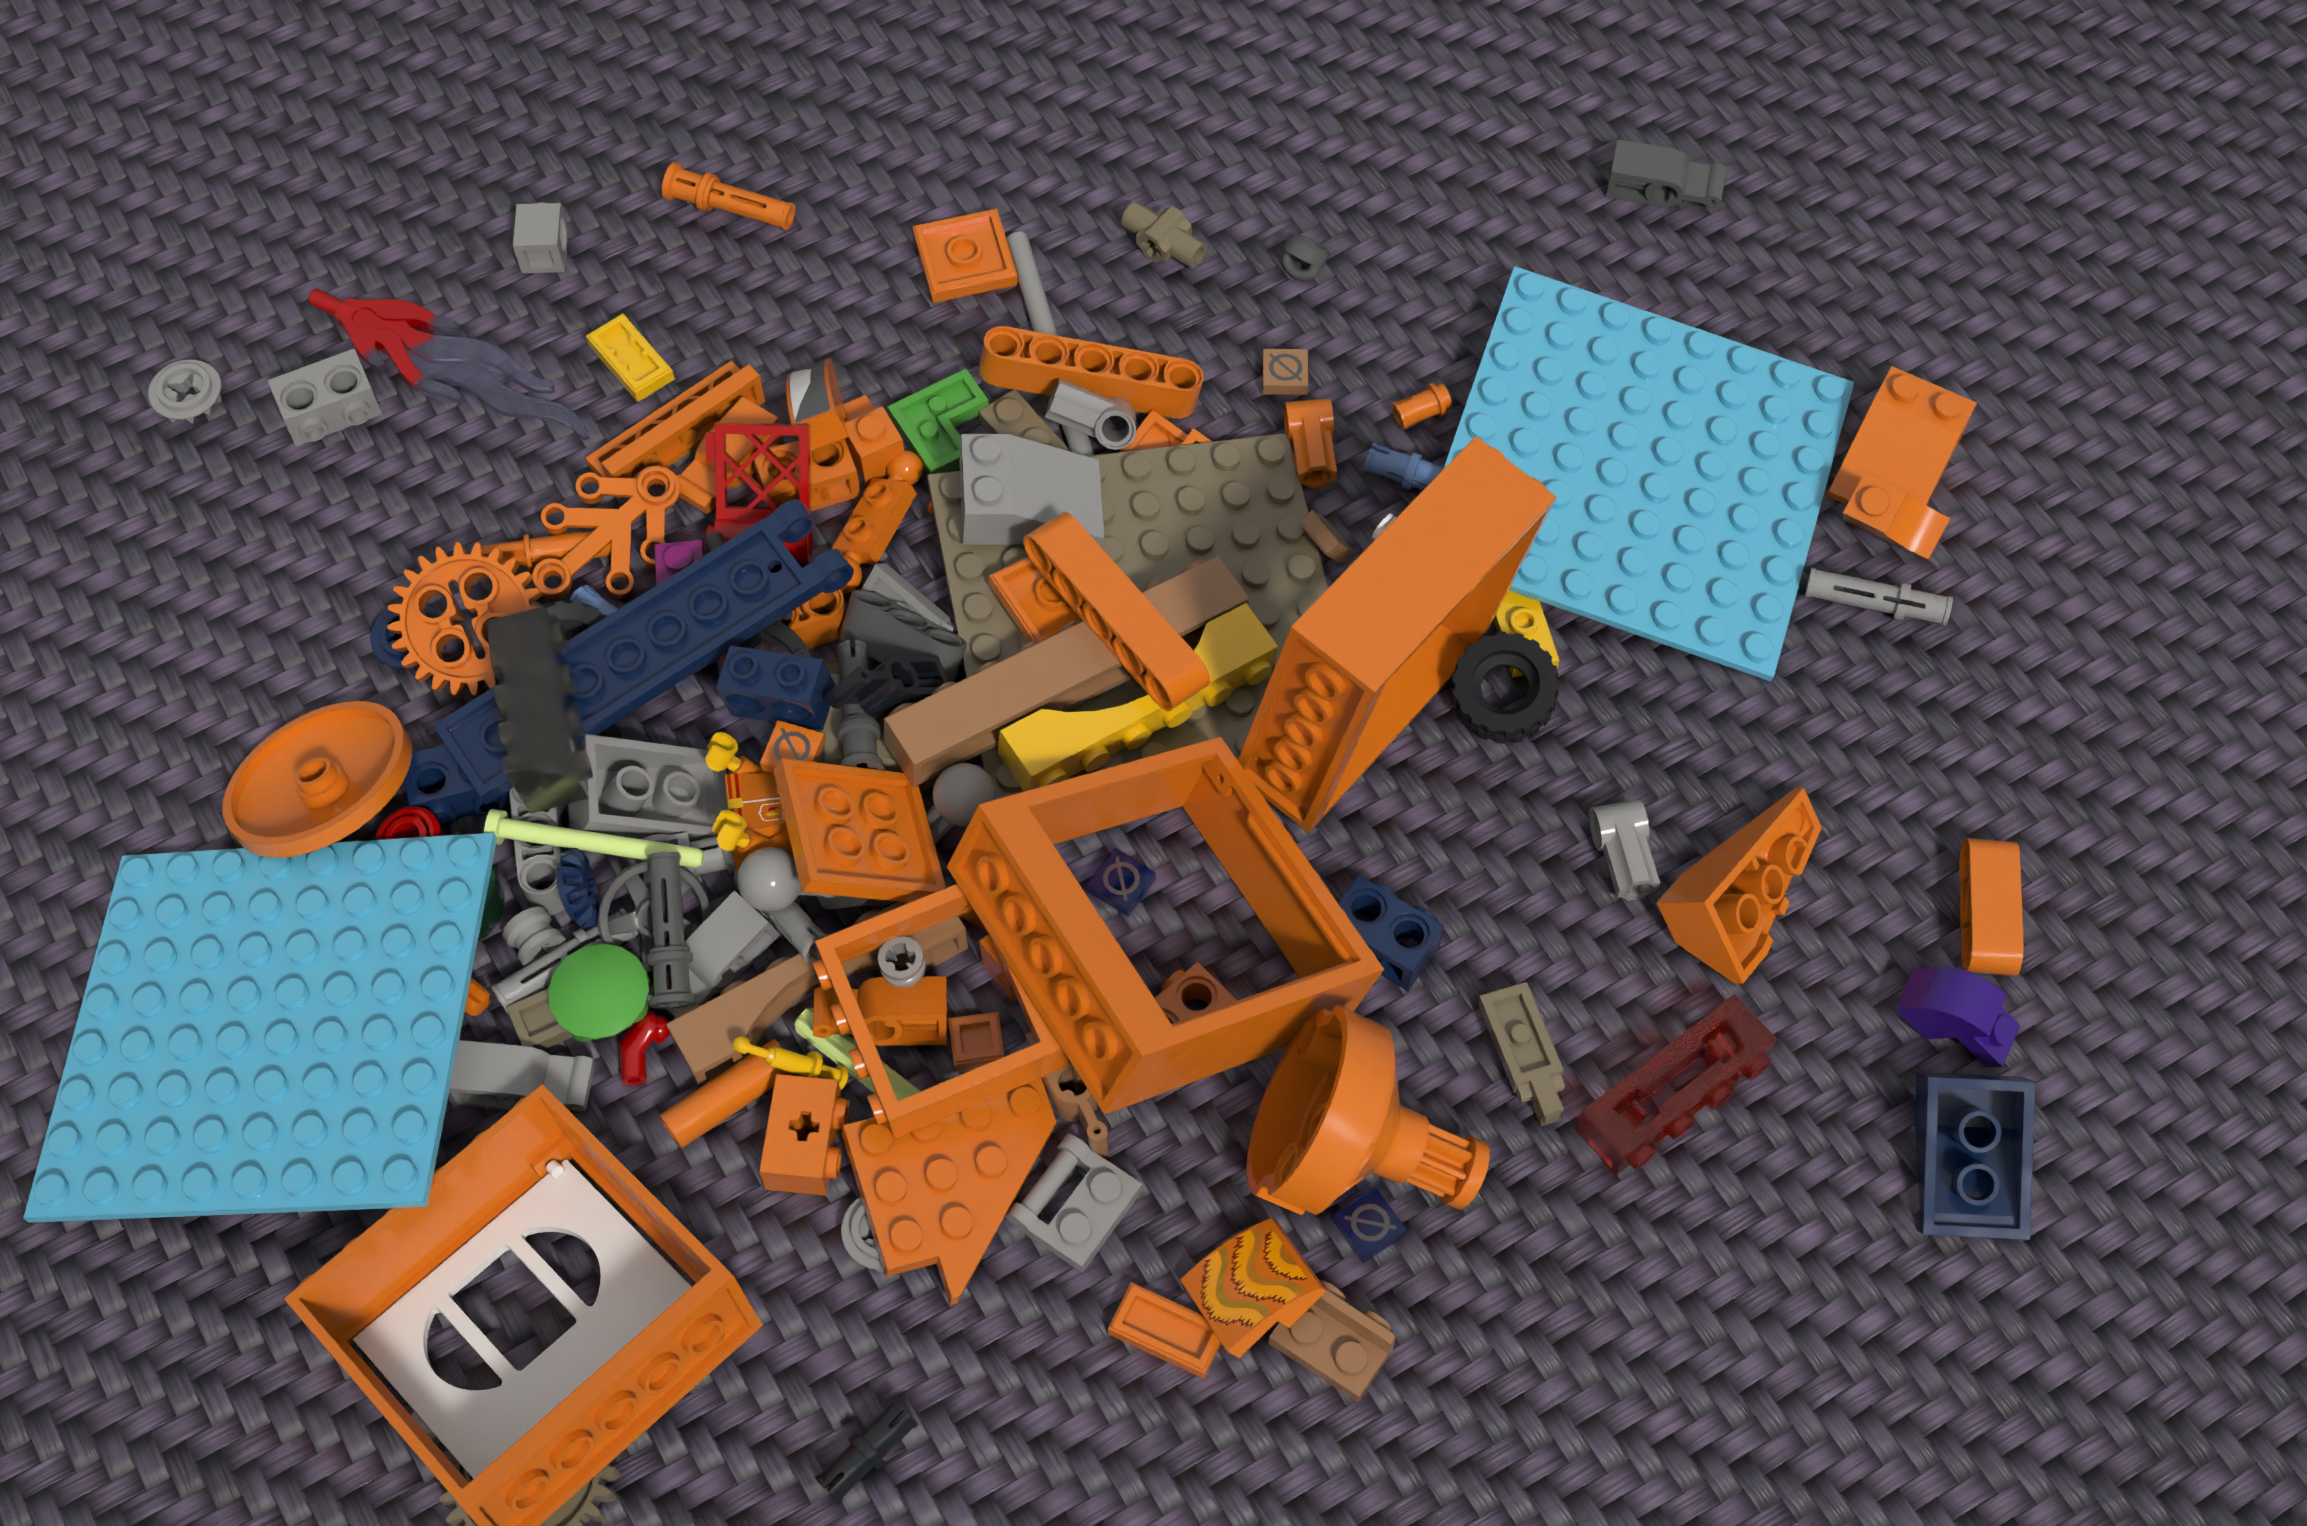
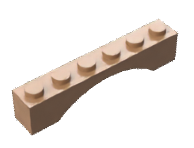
M896 902L881 911H868L861 915L854 925L908 904V902ZM958 916L907 936L917 941L921 946L926 964L925 971L968 949L966 929ZM880 948L841 963L846 976L870 970H881L877 958ZM809 950V952L815 957V961H817V957ZM800 953L792 958L782 957L777 959L766 968L764 973L747 982L741 980L730 984L721 992L720 996L703 1005L696 1004L683 1009L676 1015L673 1021L666 1024L672 1041L698 1088L750 1055V1053L741 1054L733 1049L732 1044L735 1038L739 1036L747 1037L750 1040V1044L757 1046L771 1025L793 1003L821 986L813 964L806 962ZM907 953L897 954V962L892 959L890 960V962L894 963L896 969L907 970L906 963L908 962L912 965L914 963L909 960Z

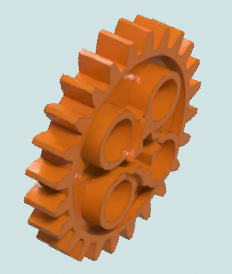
M455 542L453 556H448L441 547H436V562L430 563L426 558L418 557L423 571L416 574L405 569L403 573L411 584L408 588L394 586L393 588L403 598L402 604L388 605V610L400 616V621L387 625V629L393 633L402 634V638L396 640L392 644V648L396 651H409L401 664L406 668L419 664L420 666L415 675L418 681L423 682L434 675L432 689L440 692L447 682H450V690L453 696L460 697L464 685H468L471 694L474 697H479L483 683H486L492 689L499 684V677L504 676L508 679L514 675L511 660L513 659V650H511V646L517 634L515 631L531 611L540 608L539 606H532V602L542 596V592L538 588L525 589L533 579V576L528 571L515 576L514 574L520 563L514 557L501 565L503 552L499 548L495 547L486 558L484 547L478 542L474 544L471 554L466 553L464 546L460 542ZM481 578L491 579L493 585L491 594L484 600H472L470 595L472 584ZM452 581H457L464 606L474 615H478L471 621L486 654L483 659H478L476 655L475 645L470 632L463 626L457 625V623L464 619L458 602L450 589ZM437 595L445 596L447 608L443 615L437 618L427 617L425 607L429 599ZM496 622H507L510 626L508 639L502 644H490L487 637L489 628ZM453 639H461L465 646L463 656L456 662H445L442 652L446 643Z

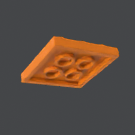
M786 758L780 759L773 771L802 892L910 903L946 888L919 785L912 787L904 773Z

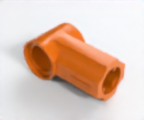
M1318 399L1284 402L1285 433H1288V439L1292 442L1293 458L1298 480H1300L1301 484L1307 486L1308 489L1324 488L1328 483L1337 479V467L1332 442L1334 437V418L1331 400Z

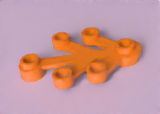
M649 466L641 470L636 478L600 477L591 472L579 476L575 486L581 501L587 504H595L604 496L629 497L630 499L619 509L566 508L559 503H551L543 508L541 521L544 529L551 534H562L568 528L596 529L561 560L549 558L542 560L535 566L532 574L535 588L542 592V597L551 600L564 597L571 589V578L611 542V571L606 577L607 591L616 599H626L632 595L635 589L634 578L630 572L632 523L646 512L647 540L642 543L640 548L641 559L646 566L656 569L655 559L647 557L646 552L655 544L666 543L664 541L665 510L672 507L680 495V484L677 476L670 469L663 466ZM588 482H594L599 486V489L596 493L589 495L582 491L583 485ZM661 484L665 487V492L661 496H652L648 493L650 486ZM554 512L564 515L563 522L558 525L548 523L547 518ZM552 575L559 576L562 579L560 586L554 589L544 585L545 580ZM618 577H624L629 581V585L624 590H616L611 585L613 580Z

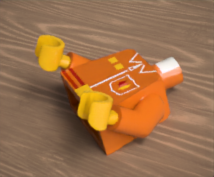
M715 733L707 745L709 751L705 757L706 764L713 771H724L726 768L730 770L729 774H725L728 810L721 811L712 826L713 832L718 834L716 838L718 845L723 850H733L736 872L739 871L742 862L749 854L761 848H780L793 856L774 773L762 770L760 766L745 756L735 757L734 755L738 750L736 740L727 733Z

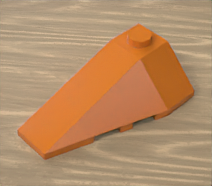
M1804 787L1794 788L1684 871L1656 902L1675 943L1734 984H1743L1768 954L1774 941L1768 933L1776 915H1785L1790 903L1785 894L1793 875H1801L1821 831V824Z

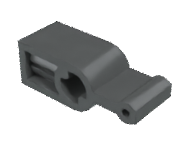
M1617 139L1606 198L1660 207L1675 206L1682 202V200L1703 203L1710 208L1720 207L1727 166L1720 163L1709 165L1691 162L1685 153L1674 148Z

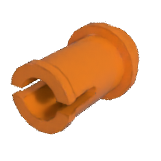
M1429 383L1426 386V390L1391 403V409L1397 425L1404 430L1435 415L1440 418L1444 417L1446 411L1452 409V400L1444 384L1435 385L1434 383Z

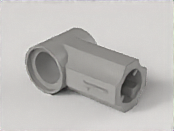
M1059 378L1050 397L1045 418L1095 437L1101 445L1108 449H1123L1131 444L1136 434V414L1130 402L1124 398L1105 397ZM1110 416H1120L1128 424L1125 428L1114 431L1108 429L1104 425V421Z
M1637 799L1591 807L1589 810V826L1592 840L1598 851L1603 850L1617 898H1624L1627 901L1636 900L1658 891L1660 880L1648 844L1649 823L1642 801Z

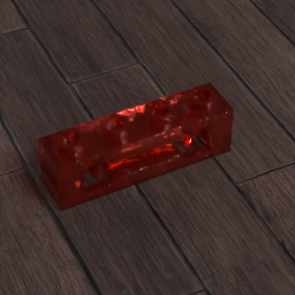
M1734 994L1586 1107L1580 1114L1575 1130L1616 1176L1629 1166L1634 1170H1638L1656 1155L1658 1149L1655 1146L1663 1139L1670 1136L1673 1140H1676L1684 1135L1697 1121L1694 1115L1704 1107L1708 1106L1713 1111L1727 1101L1735 1091L1731 1086L1745 1076L1749 1081H1752L1762 1074L1772 1063L1768 1056L1777 1038ZM1709 1044L1703 1058L1711 1067L1659 1106L1653 1119L1644 1126L1643 1122L1649 1113L1641 1104L1696 1063L1700 1050ZM1730 1056L1731 1059L1723 1064L1724 1060ZM1628 1106L1627 1110H1625L1623 1113L1619 1114V1112H1621L1623 1109H1625V1108Z

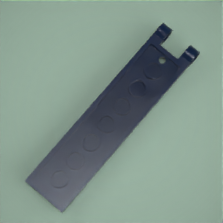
M793 499L783 503L774 513L435 723L433 727L485 805L580 746L585 734H599L727 653L730 645L738 646L821 592L833 593L844 587L851 580L854 569L840 550H827L818 555L810 564L801 568L783 544V542L795 543L804 539L815 526L816 520L803 502L799 499ZM775 565L782 566L779 572H770Z

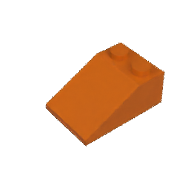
M1891 366L1828 491L1827 497L1847 505L1866 471L1907 491L1912 497L1927 505L1965 432L1977 402Z

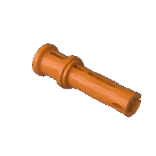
M672 162L669 165L662 183L663 199L673 201L677 198L696 204L697 209L705 212L717 208L781 227L787 231L794 221L796 205L794 203L784 202L753 191L721 183L720 178L716 174L707 172L702 175L683 169L680 163Z

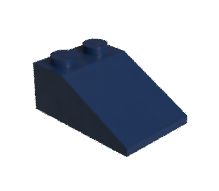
M1917 1072L1915 1133L1920 1222L1923 1235L2030 1240L2035 1081L2021 1076Z

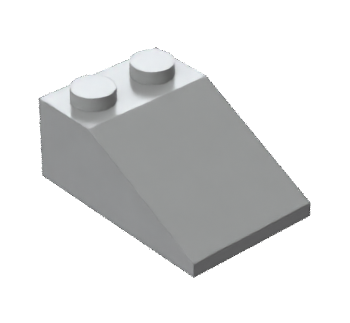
M961 434L959 468L963 545L1023 544L1025 535L1062 512L1070 513L1098 544H1104L1100 465L1098 459L1011 434Z
M585 734L581 745L573 751L567 760L569 828L636 839L656 834L675 835L688 832L691 842L718 836V834L713 832L712 826L719 813L723 810H728L725 782L726 769L717 772L707 766L705 757L709 750Z

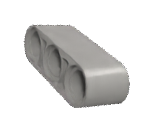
M540 770L509 790L513 820L565 827L560 797L551 776L546 771ZM536 795H544L539 801L528 802ZM514 840L517 878L530 908L540 906L545 908L550 916L560 913L565 908L557 885L556 867L560 863L561 853L567 851V848L544 844L531 846L533 844L531 842ZM554 881L550 887L536 890L537 886L542 882Z

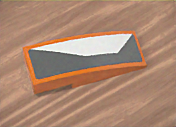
M831 358L789 373L786 379V397L791 424L810 425V451L847 438L848 433L845 421L848 420Z

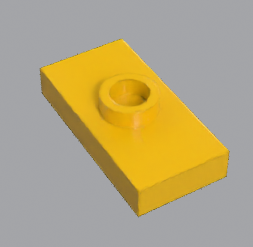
M623 313L586 335L589 347L637 402L675 380L673 370Z
M1508 590L1493 619L1497 632H1506V634L1512 635L1519 633L1529 640L1534 639L1540 643V647L1544 651L1547 650L1552 656L1553 665H1556L1558 669L1560 660L1540 601ZM1508 666L1512 678L1524 676L1520 670Z

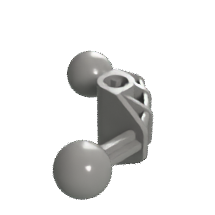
M969 763L955 764L945 769L937 778L933 787L934 805L926 812L934 845L954 825L967 827L979 804L996 800L995 784L990 775L979 766ZM765 847L752 852L744 859L738 871V888L743 899L755 909L765 912H775L788 907L796 900L798 895L817 896L823 908L832 910L863 906H885L895 902L846 896L826 898L815 893H804L801 890L794 857L787 851L775 847Z

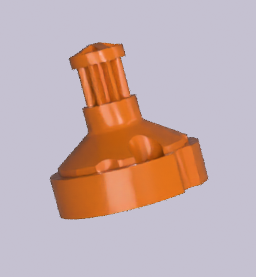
M1335 1005L1332 1011L1324 1008L1316 1011L1300 1028L1280 1059L1267 1086L1254 1122L1248 1148L1246 1175L1252 1194L1300 1215H1303L1305 1211L1315 1215L1321 1213L1340 1195L1363 1180L1370 1173L1398 1184L1404 1181L1438 1195L1441 1203L1461 1210L1470 1204L1483 1184L1489 1165L1490 1149L1487 1143L1468 1135L1464 1138L1430 1124L1427 1116L1402 1106L1399 1101L1394 1042L1390 1030L1384 1025L1339 1005Z

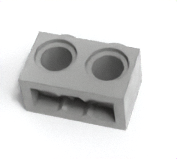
M354 348L267 380L296 447L308 442L318 441L329 434L351 426L361 425L369 419L382 415Z

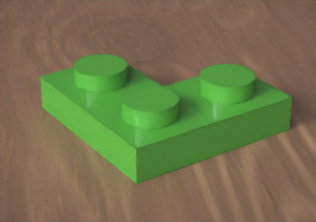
M965 368L887 406L889 418L911 451L921 459L926 473L937 474L953 472L959 469L961 436L955 427L979 416L978 411L988 406L989 401Z

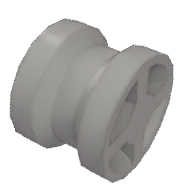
M540 906L531 907L520 912L503 929L502 936L510 947L518 949L517 957L523 967L567 942L560 930L550 926V915L545 908Z

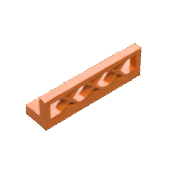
M732 361L728 362L587 456L585 459L588 467L600 477L636 478L641 470L649 466L668 468L696 449L705 437V433L710 432L714 424L719 422L742 396L758 406L765 402L760 375L750 364L740 370Z

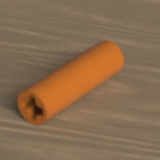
M775 1039L762 1046L765 1049L772 1046L782 1048ZM750 1054L661 1113L659 1118L677 1146L683 1149L772 1089L775 1084L776 1074L793 1075L794 1073L769 1066L764 1058Z

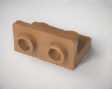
M1320 1280L1327 1291L1290 1328L1278 1323L1269 1336L1268 1344L1358 1403L1393 1351L1396 1336L1390 1331L1391 1326L1381 1316L1370 1310H1364L1363 1313L1345 1302L1346 1297L1338 1288L1326 1281Z

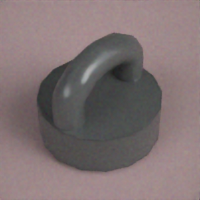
M1294 233L1290 235L1284 247L1285 252L1282 257V264L1292 277L1302 281L1311 280L1316 277L1320 268L1324 267L1330 253L1320 243L1304 235ZM1294 256L1309 263V268L1303 270L1297 267L1293 262Z

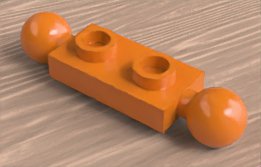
M904 450L903 453L890 460L886 468L888 479L872 478L831 548L840 550L854 569L851 580L840 589L843 594L854 591L860 585L862 580L861 563L875 565L879 562L917 495L912 485L921 478L923 464L919 456L912 451Z

